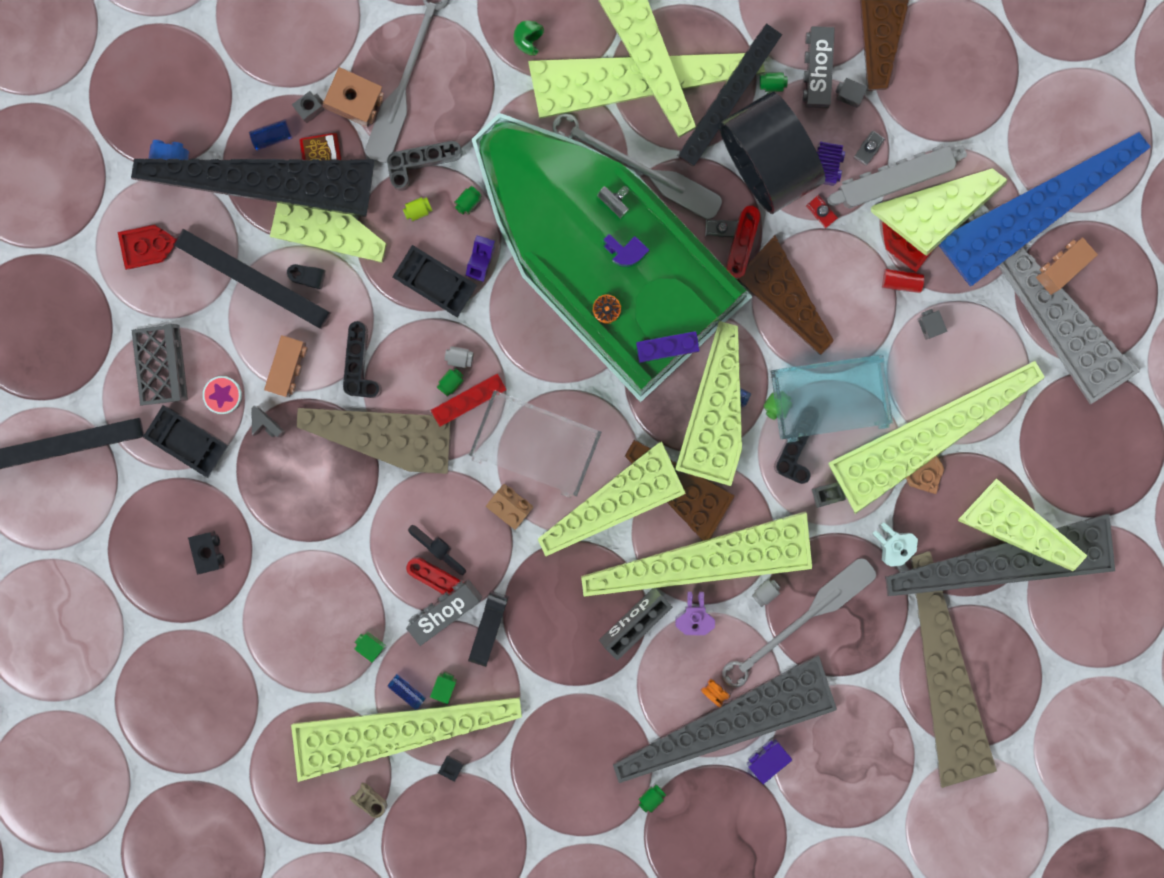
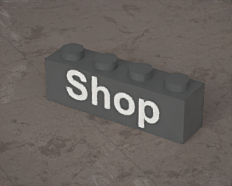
M811 26L809 32H806L805 44H808V51H805L804 63H807V71H804L803 82H806V90H803L802 95L805 107L829 108L831 105L835 27Z
M469 579L464 583L462 580L453 586L454 590L448 594L446 591L438 598L439 601L437 603L428 604L423 609L424 612L422 614H415L408 620L410 623L406 629L419 646L480 603L482 595Z
M652 588L599 641L618 661L673 607L655 588Z

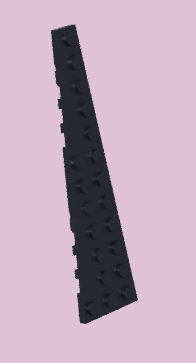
M134 159L131 179L367 217L375 160Z

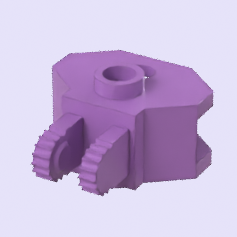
M687 592V606H685L683 612L675 617V625L685 635H706L715 628V619L706 612L704 592H699V606H692L693 594L692 592ZM694 624H698L696 629L692 628Z

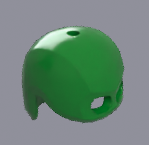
M526 20L520 22L513 34V40L517 48L527 55H537L538 49L532 43L543 35L544 27L535 21Z

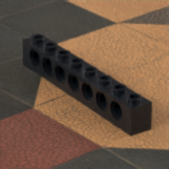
M767 23L762 27L677 154L680 159L691 166H695L718 132L719 122L728 117L783 34Z

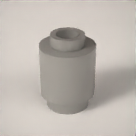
M451 346L450 350L446 349L445 361H448V365L466 368V366L471 367L473 352L469 351V349Z
M767 579L754 590L755 593L752 597L761 607L765 604L768 605L781 594L778 591L781 587L774 579L772 581Z

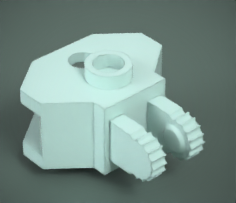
M883 522L881 524L882 529L889 536L884 539L879 532L874 531L872 533L883 547L882 561L890 567L904 565L917 552L918 539L912 533L898 534Z

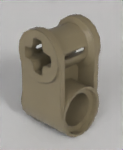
M362 782L357 793L350 797V800L356 806L363 809L373 818L381 817L387 810V801L366 783ZM373 804H380L382 811H375Z

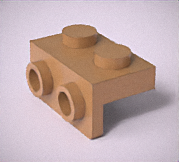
M505 484L499 488L485 506L514 530L517 529L533 509V506L526 499L519 496L511 487Z

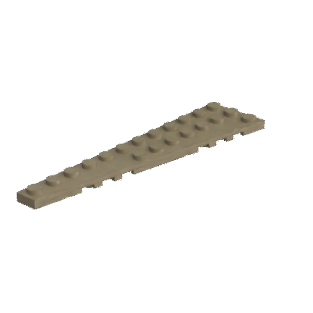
M930 551L911 557L912 569L934 563ZM934 591L915 593L920 621V634L923 644L922 649L928 696L930 699V711L933 720L932 726L936 743L935 749L938 759L940 786L944 788L997 772L943 592Z

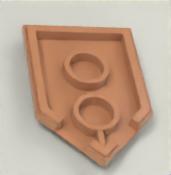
M936 456L908 476L906 480L909 486L937 494L938 485L944 471L939 457Z

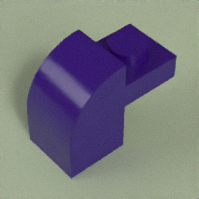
M610 234L603 239L605 243L604 248L610 254H617L612 259V262L622 267H630L639 263L649 252V249L635 236L625 247L621 246Z
M476 235L473 251L467 265L466 276L484 282L494 254L495 241Z

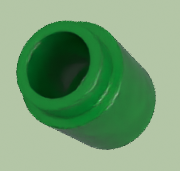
M765 72V74H760V90H765V92H783L784 88L788 86V77L784 76V72Z
M472 186L468 189L466 188L454 201L456 204L455 209L462 215L465 213L469 215L480 202L482 195Z
M456 368L454 370L449 369L438 381L437 388L447 397L450 394L453 395L464 382L462 379L464 375Z
M658 785L651 786L639 798L640 803L638 805L644 812L650 811L652 813L664 801L667 795Z

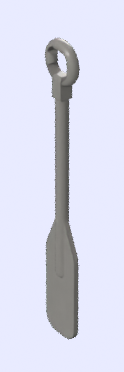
M423 0L427 7L425 16L400 84L382 103L366 145V155L373 160L383 163L387 162L388 155L394 151L407 115V84L435 10L445 7L448 0H441L442 4L438 6L435 3H428L426 0Z
M561 114L553 122L554 133L570 139L576 137L649 176L666 198L705 219H712L717 214L722 200L716 193L677 172L652 170L580 130L577 119L571 114ZM567 117L568 121H574L576 127H573L571 135L565 136V133L556 130V126H559L562 122L561 118Z
M862 558L851 563L819 589L809 610L743 663L738 661L727 663L722 671L724 682L731 687L744 685L748 679V669L814 616L838 610L869 585L876 577L874 568L867 560ZM733 665H739L740 670L745 672L744 678L741 677L737 680L736 684L731 683L730 677L726 676V670L730 671Z

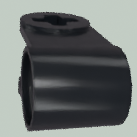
M293 264L288 267L287 276L294 283L322 289L326 270ZM298 269L301 275L295 278L292 273Z

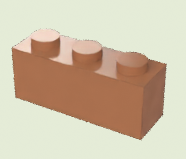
M1083 237L1077 241L1071 240L1065 245L1066 250L1064 252L1059 251L1052 257L1054 261L1051 264L1048 262L1039 269L1041 273L1036 276V279L1050 295L1060 290L1098 255Z
M281 335L264 388L265 391L284 397H290V394H294L296 389L294 381L296 376L300 375L302 369L300 362L302 358H305L308 347H305V342Z

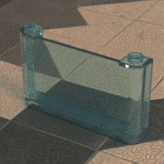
M884 355L771 370L780 439H787V443L799 441L798 437L872 426H878V429L890 428V424L893 423Z

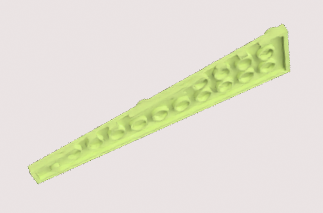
M598 0L677 136L680 138L694 130L696 125L648 0Z
M745 53L669 57L681 89L684 90L727 81ZM632 57L528 61L540 119L654 96ZM762 64L756 75L765 73L764 64Z
M1034 361L829 462L828 465L854 513L860 512L1044 380L1045 376L1037 363Z
M805 511L581 576L583 595L592 596L812 569L807 513Z
M520 697L293 723L291 728L298 782L346 767H352L363 762L373 761L381 757L432 744L443 739H449L457 735L470 733L474 730L522 718Z

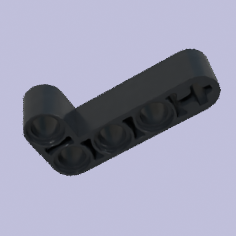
M354 321L348 328L343 390L350 396L376 398L381 394V385L376 381L364 380L368 328L364 323ZM358 325L363 329L358 334V338L362 339V342L353 340V337L357 339V333L354 332V329L358 328ZM355 344H359L361 352L355 355L352 352V347ZM353 363L359 365V371L355 374L350 371ZM352 382L357 384V390L354 393H351L348 389L349 384ZM370 384H374L377 388L373 395H370L367 391Z
M807 406L799 411L774 464L776 473L800 484L807 483L811 477L809 469L798 464L797 461L818 419L816 408ZM811 410L810 414L813 415V417L808 418L806 421V424H809V426L799 423L800 420L803 422L806 419V415L804 414V412H809ZM798 427H802L805 430V434L801 438L797 437L795 433ZM790 444H794L797 448L796 453L793 455L787 452ZM783 461L788 464L786 472L779 470V464ZM799 470L805 471L806 476L803 480H798L796 477Z
M490 591L468 662L484 667L487 666L509 596Z

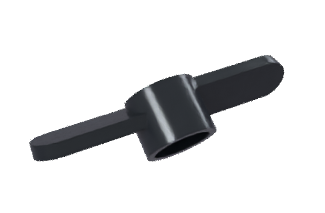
M411 525L408 528V532L435 557L443 560L460 575L466 573V569L447 554L451 547L438 536L432 540L415 525Z

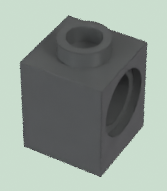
M846 78L843 83L839 82L835 92L838 95L836 99L858 108L867 90V86Z
M311 91L292 104L306 123L325 110L322 107L323 100L318 94L313 95ZM314 102L313 109L306 110V104Z
M932 309L921 313L923 317L918 318L926 340L948 332L939 310L935 312Z

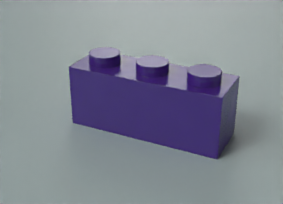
M696 331L636 342L639 363L700 351Z

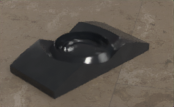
M414 245L410 247L392 276L395 280L457 318L478 286Z
M162 405L143 435L144 439L206 478H209L229 446L210 432L202 429L165 405Z

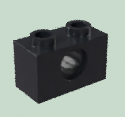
M215 531L188 537L197 575L224 568V555L219 550L220 538L218 534H215ZM206 547L210 548L212 551V555L210 557H206L204 554V549Z

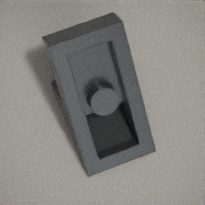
M254 405L251 408L252 435H257L264 427H266L265 431L271 437H281L285 433L259 406Z
M838 482L811 489L816 508L846 500Z

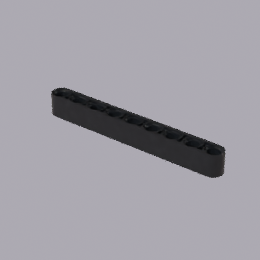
M182 229L174 243V246L320 329L323 328L331 312L185 229Z
M141 418L124 420L0 449V470L141 438L144 435Z

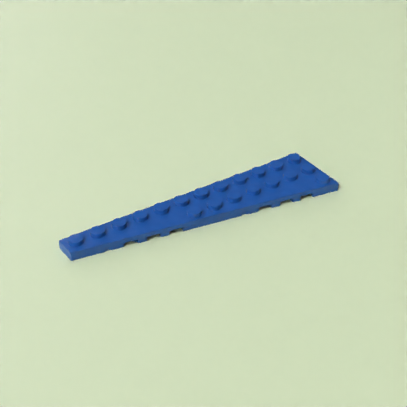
M1138 132L963 225L947 236L938 246L971 287L1151 148V146Z

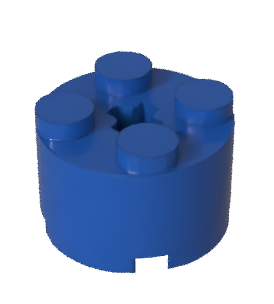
M153 140L150 145L148 159L188 160L189 151L183 148L184 144L179 142L165 144L161 140Z

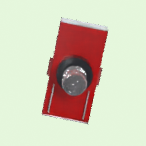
M816 195L805 205L825 229L838 219L819 195Z

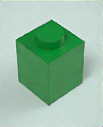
M369 632L365 635L361 633L354 642L357 644L354 650L371 663L375 661L386 646Z
M447 672L439 673L430 698L448 704L457 679H454V675Z

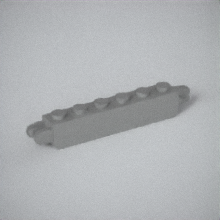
M943 145L937 146L932 149L933 152L925 154L924 151L914 155L915 159L908 161L905 158L897 161L896 166L889 167V165L878 168L877 173L871 174V171L860 175L861 179L853 181V178L843 181L842 186L838 188L839 191L832 193L827 198V203L830 206L843 203L844 207L849 209L948 173L955 168L956 162L967 156L963 145L952 148L950 146L943 147Z

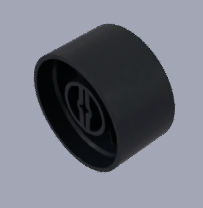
M771 91L719 122L722 140L736 169L757 201L770 214L776 213L825 183L824 169L811 139L795 113L776 92Z

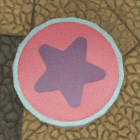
M218 376L211 379L205 385L203 400L210 411L217 414H228L233 412L240 404L242 391L239 384L233 379L226 376Z

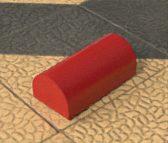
M884 269L882 288L913 293L922 292L924 274Z

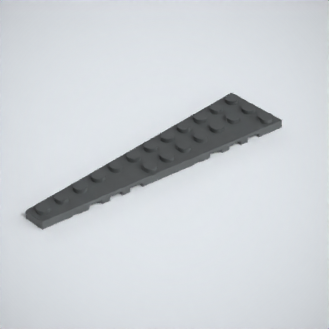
M1104 514L1055 528L1087 555L1074 571L1005 542L885 576L887 596L1114 572L1115 562L1110 515Z
M819 655L808 659L722 705L721 708H716L613 763L618 782L622 783L836 711L837 708Z

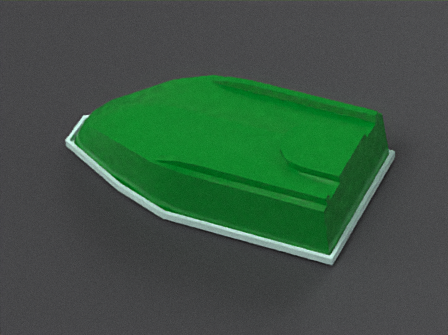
M501 113L494 117L472 138L496 222L522 278L640 402L691 354L639 363L636 342L696 331L700 347L716 332L719 321L726 322L752 298L750 293L633 170L621 163L610 159L581 142ZM604 186L612 194H618L622 199V203L628 208L621 219L597 196ZM610 234L621 246L625 247L635 236L649 249V252L639 263L630 267H622L612 262V259L617 254H610L604 248L605 243L603 239ZM611 295L619 301L621 312L614 322L602 323L595 318L593 305L598 297Z

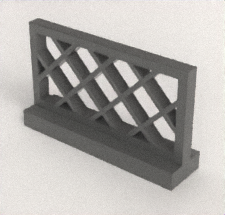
M166 324L164 326L131 330L140 406L188 401L180 325ZM159 330H164L165 338L162 342L154 337ZM138 333H145L149 337L144 344L139 342ZM152 340L159 345L154 353L146 348ZM162 348L167 352V357L164 361L157 357ZM143 351H146L151 356L146 364L141 361ZM154 359L161 364L156 372L149 367ZM164 367L169 371L166 381L159 376ZM146 369L153 374L148 383L143 379V373ZM156 378L163 383L158 391L151 386ZM166 386L171 390L172 398L166 399L161 395ZM148 388L155 393L151 401H146L145 393Z

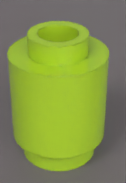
M420 197L405 204L406 208L403 209L407 220L411 218L412 222L428 216V213L432 212L427 197L423 199Z

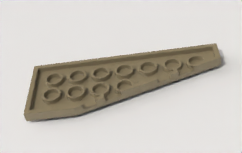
M298 408L297 428L409 472L448 474L451 421L439 427L433 415Z

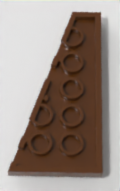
M860 0L867 91L886 90L888 88L909 0Z
M774 235L748 263L745 274L737 280L812 349L821 355L834 340L816 311V307L810 300L796 271L790 264L786 253L780 246L776 235Z
M634 439L625 457L632 464L651 448ZM671 460L673 467L675 469L677 462ZM675 470L686 494L667 503L702 541L708 540L712 537L735 495L705 478Z

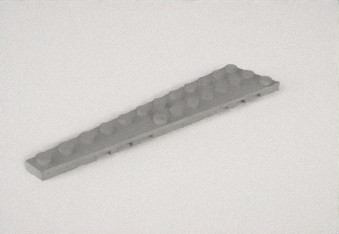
M983 204L967 220L971 222L990 211ZM1020 248L998 265L1089 404L1094 403L1140 372L1124 354L1120 353L1114 343L1106 338L1100 328L1092 323L1086 313L1079 308L1062 288L1051 295L1036 279V276L1041 273L1039 270L1041 267L1023 248Z

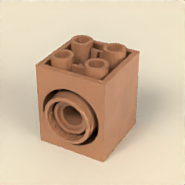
M338 67L323 105L325 109L367 127L368 123H373L376 116L374 109L376 106L380 107L384 93H382V86ZM351 93L354 94L356 98L354 100H349L346 98V96Z

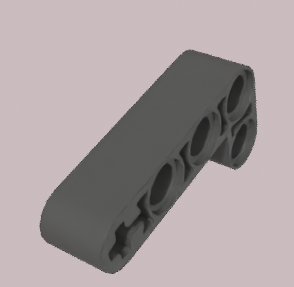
M448 141L390 153L387 157L390 181L396 190L404 191L410 185L408 170L457 161L462 156V149L457 142ZM452 147H454L455 150H457L455 151V155H451L450 153ZM441 149H444L446 157H444ZM432 151L439 152V156L436 159L429 158V155ZM414 154L420 155V160L417 163L411 162V157ZM400 158L401 164L397 167L392 166L393 159ZM398 177L405 178L403 185H396L395 181Z

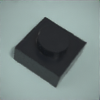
M447 755L438 774L455 782L464 763Z

